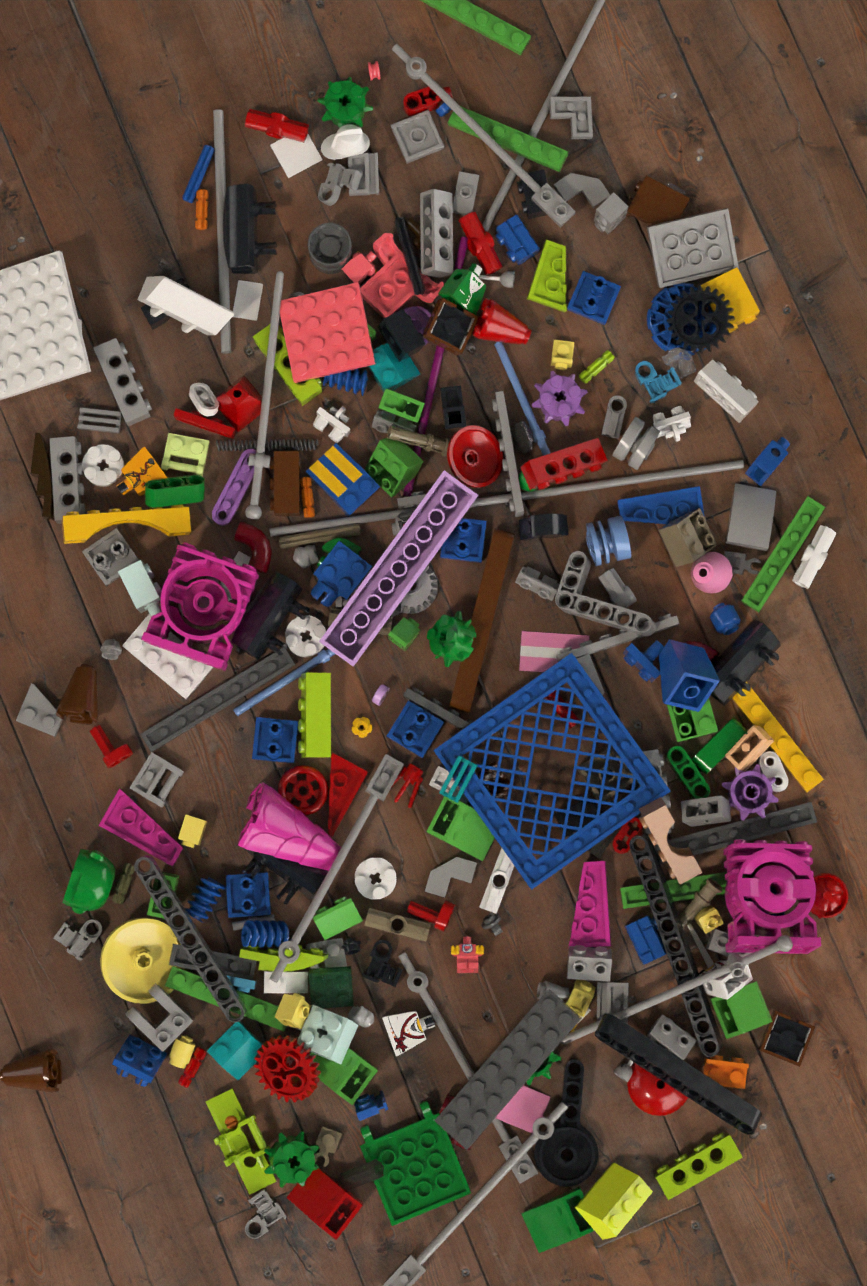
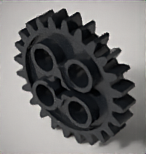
M701 285L698 286V291L690 287L689 294L683 290L684 297L676 296L678 303H671L674 311L670 310L667 312L672 316V318L667 319V322L673 324L668 330L671 332L675 331L671 337L673 339L679 338L676 343L678 345L684 343V350L691 346L692 353H695L697 348L701 354H703L704 348L711 352V346L713 345L719 349L718 342L726 343L723 338L724 335L731 336L727 330L734 328L729 323V321L735 320L734 316L729 315L734 309L727 308L731 302L729 300L723 301L725 295L721 294L718 296L719 291L717 289L711 293L710 286H707L705 291H703ZM700 301H702L701 314H702V316L705 318V320H702V331H703V337H702V338L699 337V334H700V324H699L698 321L696 320V319H700V309H699V302H700ZM689 305H694V313L686 314V308ZM708 305H716V310L713 313H706ZM709 325H716V331L713 334H707L706 332ZM689 326H695L696 328L692 335H686V329Z

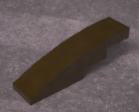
M35 432L30 474L33 477H38L36 495L44 499L42 517L45 520H53L54 501L50 459L43 436Z

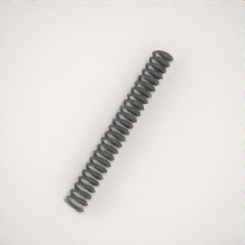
M226 439L224 440V448L222 440H220V447L218 440H216L215 445L219 452L221 449L224 452L225 448L227 452L229 449L231 451L233 449L235 451H241L242 449L245 451L246 449L255 448L256 450L257 448L255 439L253 440V447L251 439L249 440V447L247 439L245 440V445L243 440L239 444L238 439L236 445L234 439L232 446L230 439L228 440V447ZM266 439L265 451L267 449L268 451L271 449L274 451L275 448L278 451L279 447L281 451L283 448L285 451L287 449L295 451L296 448L298 451L300 448L303 451L304 447L306 451L308 447L310 451L312 448L315 451L319 443L318 439H316L314 444V439H312L310 445V440L308 439L306 446V440L303 439L302 446L301 439H299V444L297 439H295V443L291 439L290 444L289 439H287L285 445V440L283 439L281 446V440L279 439L277 447L276 439L274 440V446L272 439H270V444L268 439Z

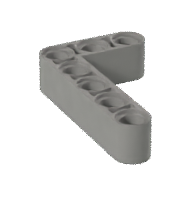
M573 552L569 556L555 596L556 605L568 614L641 636H651L656 629V625L648 615L581 595L591 562L583 552ZM584 558V563L581 566H575L578 559ZM572 578H577V583L574 586H569V581ZM570 597V603L567 606H562L563 599ZM586 603H590L589 610L586 612H582V606ZM605 609H609V615L605 618H601V612ZM629 615V621L621 624V617ZM643 621H649L648 628L641 630V623Z

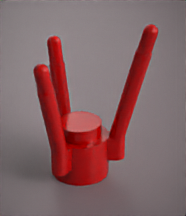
M409 764L407 768L403 767L393 786L402 777L405 783L399 790L394 802H398L409 784L414 785L415 783L408 804V808H412L419 786L423 781L421 776L424 772L413 764Z

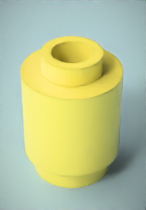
M181 1035L180 1038L177 1037L169 1055V1063L171 1065L185 1068L186 1064H189L196 1046L192 1042L193 1039L191 1037Z

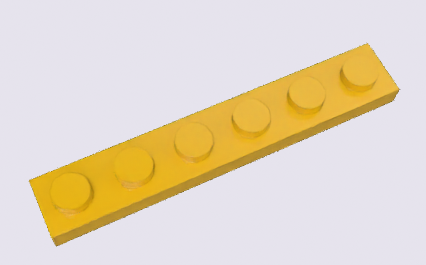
M751 688L750 692L742 689L746 696H741L736 692L732 698L752 725L760 726L773 738L774 742L770 745V748L779 756L781 762L806 793L823 781L822 776Z

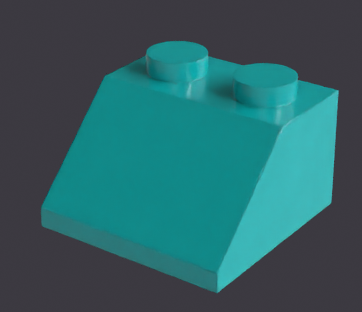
M388 343L373 350L376 364L367 366L383 393L385 388L395 391L421 375L410 357L399 362Z
M239 1021L235 1022L207 1052L221 1067L235 1079L239 1080L257 1062L254 1058L258 1054L257 1050L263 1044Z

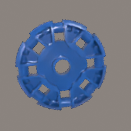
M690 283L674 284L673 287L668 289L665 287L652 299V306L647 311V327L653 335L651 338L665 352L667 350L671 351L676 356L695 355V353L691 352V346L684 350V343L676 345L670 342L672 339L671 335L675 331L671 332L668 330L673 324L667 322V319L672 318L667 312L670 310L674 311L671 303H678L677 299L672 301L671 296L676 294L683 298L682 291L684 290L689 294L690 287L698 291V288ZM700 301V302H699L700 319H696V320H697L698 323L700 324V334H699V337L702 338V337H703L702 320H705V318H704V317L702 316V314H701L702 301ZM689 305L686 308V314L694 313L695 306ZM708 305L709 313H713L710 305ZM660 307L666 308L664 314L658 312ZM664 324L666 330L660 332L658 326ZM709 325L710 328L707 334H713L716 331V325ZM695 326L687 327L686 335H692L695 332Z

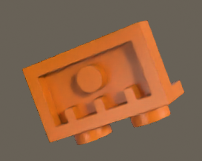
M715 1055L710 1058H704L703 1074L724 1087L745 1089L749 1064L744 1063L743 1058L731 1057V1061L723 1060V1056Z

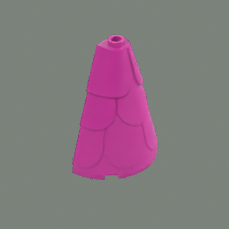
M263 782L262 784L259 783L249 795L246 808L251 810L252 813L240 833L238 846L276 858L298 862L301 865L329 871L341 846L318 824H313L300 810H297L271 786Z

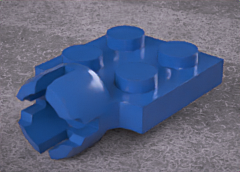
M338 541L313 573L318 578V582L311 590V595L318 600L324 591L327 592L320 602L326 607L331 606L339 596L347 600L372 566Z

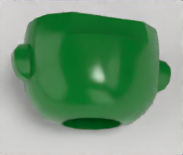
M80 849L62 903L72 907V910L78 914L94 911L104 906L115 879V867L111 860L97 850Z

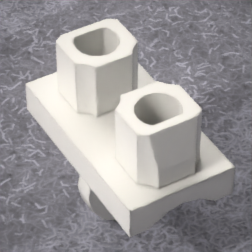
M332 406L329 412L335 415L334 417L321 407L317 410V417L313 426L322 432L328 424L331 425L334 429L328 436L334 442H340L344 436L348 437L351 433L350 428L339 421L342 420L347 423L349 420L344 415L345 407L342 406L337 410Z
M682 406L673 408L671 410L672 417L667 419L664 413L661 412L653 415V427L661 431L657 438L665 436L666 439L673 437L677 442L680 441V434L686 433V428L691 427L689 411L685 412Z

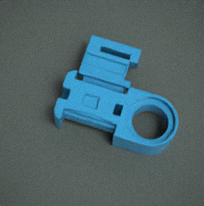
M642 361L635 368V376L639 384H644L651 397L650 403H655L658 399L665 398L668 391L681 385V381L673 367L667 371L668 374L662 376L657 374L650 362ZM641 366H647L650 369L648 376L643 377L639 374L638 370Z

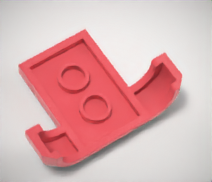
M384 233L373 243L374 252L384 266L360 288L362 298L383 318L396 313L415 295L403 252L394 243L392 233ZM420 274L422 275V282H424V289L426 290L425 294L416 296L426 303H432L439 296L438 293L444 286V283L442 281L435 283L427 275Z

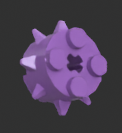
M551 371L550 379L544 384L535 383L534 386L540 394L539 399L532 403V407L541 408L542 413L545 415L544 422L546 424L551 420H561L565 426H569V418L575 413H585L579 404L581 398L588 392L578 387L574 381L575 374L566 377L559 376L554 371ZM562 395L565 401H556V396Z
M758 764L755 765L752 771L746 772L735 767L736 777L731 782L722 783V786L728 790L730 807L733 806L740 812V820L743 821L748 814L757 813L761 818H765L764 808L769 803L778 802L779 800L772 794L773 789L771 785L776 781V778H767L761 774L760 765ZM747 787L754 789L753 798L747 797Z

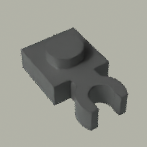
M725 551L724 556L732 566V573L744 575V569H747L751 574L759 573V571L753 570L751 565L754 562L760 563V559L752 558L747 561V554Z

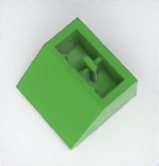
M384 438L379 441L364 470L387 494L394 497L417 475L424 461L405 443Z
M709 698L699 712L667 705L677 742L718 732Z
M344 896L334 901L336 906L330 909L324 906L316 911V916L313 917V920L324 940L363 921L352 898L347 899Z
M757 981L745 985L728 1000L716 996L710 999L726 1039L773 1022Z

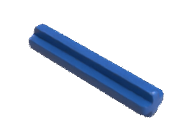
M204 145L182 197L185 202L193 203L196 197V192L201 185L215 152L212 146Z

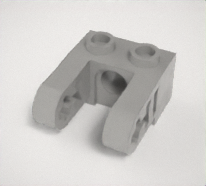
M155 983L148 992L168 1011V1014L158 1024L155 1023L154 1025L134 1006L125 1015L163 1052L193 1022V1019L181 1005Z

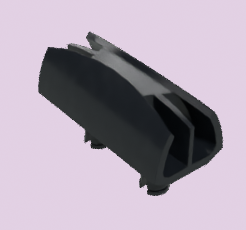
M250 184L228 186L225 196L223 241L228 268H231L233 274H256L258 272L259 255H277L276 249H271L277 247V242L258 243L257 217L258 215L266 214L276 215L277 212L273 208L277 207L276 201L258 202L257 191Z
M275 571L249 605L231 642L257 660H259L266 647L278 653V655H282L283 652L276 646L287 649V643L275 638L274 634L288 612L293 613L302 620L306 618L299 610L309 613L310 609L296 601L303 589L292 579Z
M754 619L712 663L720 681L711 693V696L723 706L735 696L736 692L741 696H746L742 689L750 692L751 687L745 682L758 671V668L765 661L769 665H775L770 658L779 660V655L775 651L781 644L763 622Z
M243 848L253 856V859L242 870L244 874L254 868L250 875V878L254 879L262 866L265 865L287 881L285 887L276 896L280 900L287 893L288 895L283 903L286 905L297 891L311 899L328 873L323 869L301 865L298 862L276 858Z

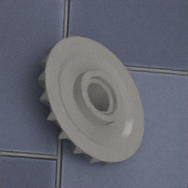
M429 566L425 568L415 582L417 585L415 590L409 591L396 610L402 613L415 614L424 611L433 603L437 595L438 583L434 572Z

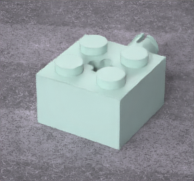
M139 560L118 571L136 609L140 613L148 610L150 616L162 612L159 605L161 604L162 589L157 582L153 583L152 578L155 576L148 563L143 564Z
M313 1005L302 1029H298L301 1033L297 1044L300 1045L304 1042L305 1050L311 1048L310 1052L342 1064L358 1025L345 1017Z

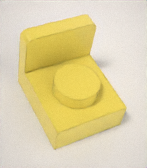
M553 341L551 366H555V369L567 370V367H572L574 342Z
M712 905L703 908L694 917L705 934L724 924L717 909L712 907Z
M576 979L566 1004L578 1015L584 1017L594 997L596 987L586 980Z

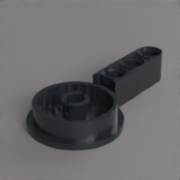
M575 1058L567 1060L564 1065L561 1102H564L567 1106H574L576 1114L573 1117H567L564 1112L559 1117V1120L554 1123L552 1136L548 1139H539L534 1150L535 1163L542 1176L549 1182L563 1187L575 1186L587 1180L595 1170L598 1162L597 1143L592 1134L580 1123L584 1066L581 1061ZM571 1063L579 1064L580 1070L577 1074L569 1073L568 1067ZM570 1084H575L578 1087V1092L574 1096H570L566 1092ZM566 1148L570 1149L573 1153L572 1158L569 1160L561 1158V1152Z

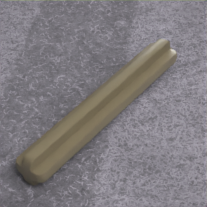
M351 524L278 538L279 547L284 549L336 538L358 536L361 532L359 524Z

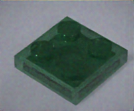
M351 966L309 969L311 1008L313 1005L320 1008L354 1006Z

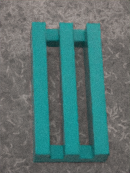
M458 756L439 794L458 803L478 765ZM460 762H463L464 764L449 793L445 792ZM469 765L471 769L457 796L454 797L453 793Z

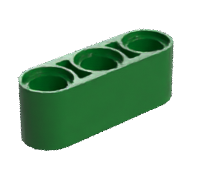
M200 475L156 479L145 483V504L149 507L157 508L197 503L205 498V479Z
M733 717L691 760L707 774L743 735L747 734V730Z
M680 746L670 748L666 753V760L692 799L707 798L710 794V787L687 752ZM677 750L681 753V760L679 762L671 759L672 751ZM684 768H690L693 771L691 779L683 777L682 772ZM697 785L705 789L703 797H698L695 794L694 789Z

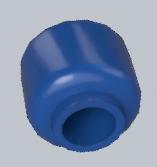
M720 603L713 608L714 611L710 614V620L717 633L730 635L739 629L738 626L741 619L733 605Z

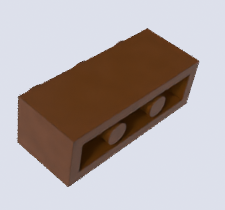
M274 451V457H270V470H274V478H270V490H274V498H270V511H274L275 516H300L299 451Z

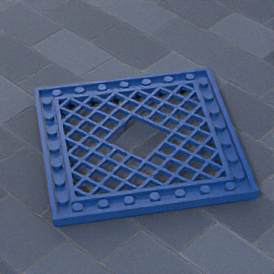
M570 653L433 750L449 773L458 756L464 758V755L469 752L468 760L471 762L473 751L484 753L483 765L476 764L478 765L477 767L482 768L481 777L479 779L474 772L464 791V795L531 890L641 813L639 808L671 792L573 653ZM567 683L570 686V688H564L561 686ZM559 690L571 692L569 704L557 702ZM556 691L555 701L544 699ZM574 693L583 706L572 704ZM542 702L554 704L552 716L540 714ZM539 703L537 713L526 712ZM557 705L569 707L567 718L555 717ZM572 708L584 709L582 721L570 719ZM586 710L595 723L585 722ZM521 715L520 726L509 724ZM525 715L536 716L535 728L523 726ZM540 717L551 719L549 731L538 729ZM554 720L566 722L564 733L553 731ZM569 722L581 724L579 736L567 734ZM584 725L596 727L594 738L582 736ZM504 727L502 738L492 736ZM507 727L519 729L517 740L506 739ZM522 729L534 731L532 743L520 741ZM598 729L602 731L607 740L597 739ZM537 732L549 734L547 745L535 744ZM552 735L564 736L562 748L550 746ZM567 737L578 739L577 751L565 749ZM487 739L485 750L475 749L476 746ZM490 739L502 741L500 753L488 751ZM581 740L593 741L592 753L580 751ZM505 742L517 744L515 755L503 753ZM596 742L608 744L606 756L594 754ZM520 744L531 746L530 758L518 756ZM611 745L620 758L609 756ZM534 747L576 754L569 795L528 788ZM487 754L499 756L497 767L486 766ZM579 754L591 756L589 768L577 766ZM502 756L514 758L512 770L500 768ZM594 757L606 759L604 770L592 769ZM517 759L529 761L527 773L515 771ZM609 759L621 761L619 773L607 771ZM460 762L457 770L455 771L452 777L454 781L456 780L464 764L463 762ZM623 763L632 775L622 774ZM469 765L458 784L460 789L471 769ZM485 769L497 771L495 782L483 780ZM576 769L588 771L586 783L575 781ZM500 771L512 773L510 785L498 783ZM591 772L603 774L601 785L590 784ZM515 774L526 776L525 787L513 786ZM606 774L618 776L616 788L604 786ZM621 777L633 779L631 790L619 789ZM637 780L640 787L634 791L635 783ZM483 784L494 785L493 796L490 795ZM574 784L586 786L584 798L572 796ZM497 786L509 788L507 800L495 798ZM589 787L601 788L599 800L587 798ZM512 789L524 790L522 802L510 800ZM604 789L616 791L614 803L602 801ZM527 791L539 793L537 805L525 803ZM619 792L630 793L617 803ZM542 794L553 795L552 807L540 806ZM557 796L568 798L567 810L555 808ZM571 799L583 801L582 812L569 811ZM495 801L506 803L505 815ZM586 801L598 803L596 815L584 813ZM510 803L521 805L519 817L508 815ZM601 804L612 806L599 816ZM524 806L536 808L534 820L522 818ZM539 809L551 810L549 822L537 820ZM554 811L566 813L564 825L552 823ZM569 814L581 816L579 827L567 825ZM584 816L595 818L582 828ZM507 818L519 820L517 832ZM522 821L534 823L532 835L520 833ZM537 823L549 825L547 837L535 835ZM551 826L563 828L562 840L550 838ZM566 828L578 830L565 840ZM520 836L531 838L529 849ZM534 838L546 840L544 852L532 850ZM549 841L560 843L547 852ZM532 853L543 856L536 860Z

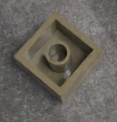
M611 746L609 756L620 758ZM607 749L601 752L599 755L606 756ZM594 757L592 769L604 770L606 759ZM609 759L607 771L619 773L621 761ZM590 760L580 765V767L589 768ZM623 763L622 774L632 775ZM577 769L586 783L588 771ZM591 772L590 784L601 785L603 774ZM606 774L604 786L616 788L618 776ZM621 777L619 789H624L632 784L633 779ZM589 787L595 799L599 800L601 788ZM604 789L602 801L615 795L616 791Z

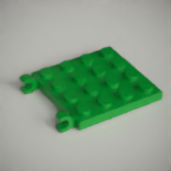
M428 1101L420 1103L424 1119L376 1139H373L368 1125L360 1128L365 1143L361 1144L360 1148L392 1226L471 1194L448 1133L435 1122V1119L440 1114L439 1112L436 1114L432 1113Z

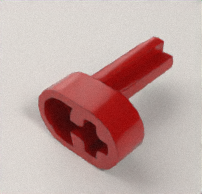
M101 725L95 726L89 731L103 753V761L108 769L120 764L133 754L128 744L114 749Z
M445 900L439 913L411 901L407 908V913L435 924L434 928L444 932L454 911L455 904Z

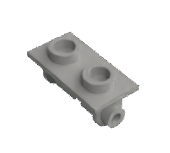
M378 410L374 416L372 428L381 433H387L390 426L414 432L417 425H414L413 421L402 417L399 418L398 422H394L396 415L384 410Z
M523 566L515 583L524 589L537 593L544 599L553 601L560 585L557 583V580L544 575L542 580H539L540 572L529 566L527 568Z

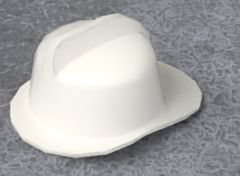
M347 124L340 127L337 133L328 136L323 141L321 152L325 157L333 160L359 155L367 151L370 146V140L362 132L361 128Z

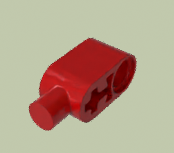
M449 86L442 88L451 98H453ZM430 87L408 93L404 97V112L408 116H414L426 110L430 112L439 108L443 100ZM432 95L433 98H435V100L432 101V99L429 98V96ZM415 101L418 103V106L410 108L407 104Z

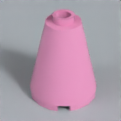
M707 552L693 562L691 567V578L694 585L705 593L712 594L724 590L733 576L729 560L717 552Z

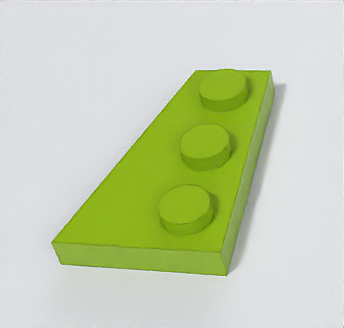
M547 239L545 240L527 296L528 300L562 312L567 311L565 285L566 246Z

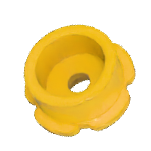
M368 718L354 719L352 732L355 735L363 738L368 733H371L372 724H370Z

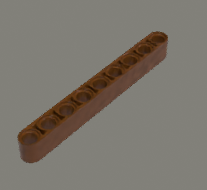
M494 529L471 619V624L476 631V638L473 637L471 645L474 649L470 656L460 663L449 708L470 713L515 533Z

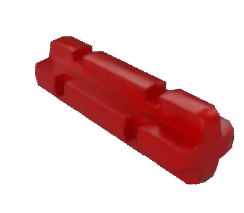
M200 1047L196 1048L193 1053L194 1057H191L189 1064H187L183 1072L184 1075H181L178 1081L181 1086L189 1087L192 1082L191 1078H194L202 1063L201 1060H204L207 1054L206 1050Z

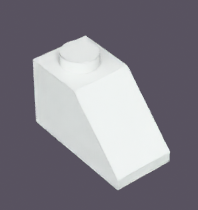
M264 971V993H308V972L285 971L276 983L270 980L273 971Z

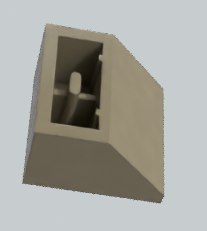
M700 508L669 522L659 529L676 567L695 562L717 546Z

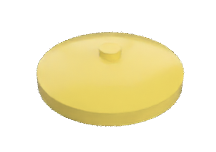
M135 918L122 923L110 933L101 951L100 966L106 984L116 995L129 1002L146 1004L157 1001L148 992L155 983L167 994L174 990L166 987L165 984L172 969V966L169 965L172 945L181 944L170 926L153 918Z

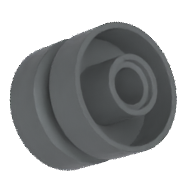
M324 223L317 226L311 232L308 238V251L312 265L318 271L325 274H336L343 271L342 268L352 259L351 238L345 228L335 223Z

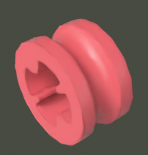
M375 61L374 64L368 62L370 81H373L374 78L381 79L378 61Z

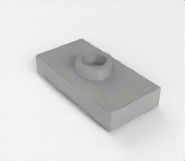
M459 171L453 201V213L467 215L473 212L479 175Z
M424 492L411 493L410 497L397 498L398 509L418 507L426 494Z

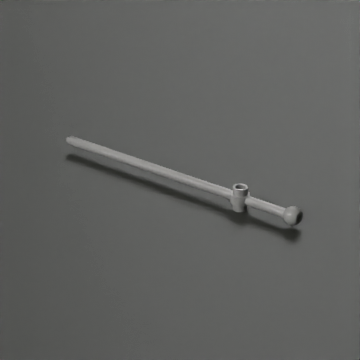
M282 271L277 272L274 287L256 454H249L248 466H254L251 502L245 510V515L250 519H259L261 517L262 510L259 507L262 470L263 467L269 468L270 455H264L283 290L284 273Z
M781 935L776 943L747 956L740 957L738 953H731L728 956L726 965L612 1015L622 1020L727 973H731L733 977H741L744 974L746 965L778 951L789 952L793 947L792 940L787 935ZM601 1020L569 1033L561 1044L570 1043L595 1032Z

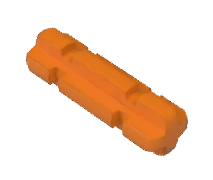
M204 189L197 190L196 199L198 201H196L197 221H195V228L197 230H206L208 227V221L206 220L208 218V201L206 199L209 198V192Z
M302 477L300 484L303 488L301 493L303 507H305L303 509L304 517L312 518L315 517L313 490L311 488L312 480L311 477Z

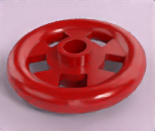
M300 765L289 769L283 774L278 784V793L289 803H291L293 797L301 801L299 807L293 806L307 816L317 812L324 805L328 796V785L325 777L317 769L311 766ZM306 774V780L297 781V775ZM316 780L319 784V789L313 790L310 782ZM288 783L294 784L292 793L286 792ZM306 787V794H300L299 789ZM314 795L317 800L314 804L309 805L306 801Z

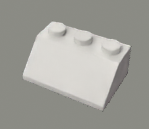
M711 360L698 372L694 382L740 423L759 402L756 399L757 396L751 390L743 388L741 386L742 382L736 376H730L726 372V367L721 362Z

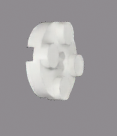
M103 444L88 449L82 461V470L85 477L92 484L99 487H108L113 485L123 475L121 469L125 466L124 460L120 452L114 447ZM102 460L109 464V467L105 468L104 471H100L101 469L98 466V463H101Z
M305 615L306 618L304 620L296 617L288 624L285 631V640L290 651L299 657L314 656L325 647L319 641L326 633V629L319 619L310 615ZM309 631L312 639H307L303 642V637L300 634Z
M369 858L357 867L355 885L364 897L382 899L394 890L396 886V872L387 860L383 858ZM379 873L381 882L372 884L370 875Z

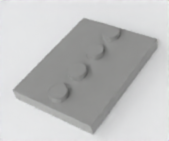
M728 208L646 226L659 288L725 273L735 268L739 269Z

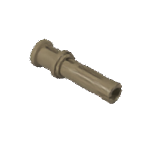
M390 426L387 431V439L419 446L426 452L433 451L441 453L444 457L447 456L449 438L441 439L434 437V434L431 433L424 435Z
M708 878L703 888L695 892L694 899L679 915L683 930L703 907L711 904L710 901L717 893L723 891L721 886L713 879ZM673 923L669 925L670 929L674 928Z

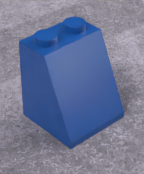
M669 639L659 654L663 703L699 712L720 681L705 649Z

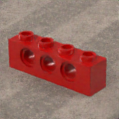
M595 438L529 460L521 466V470L530 490L537 487L538 490L549 487L552 482L560 484L567 481V477L573 476V479L583 476L585 471L596 472L602 469L601 465L608 460L599 438Z

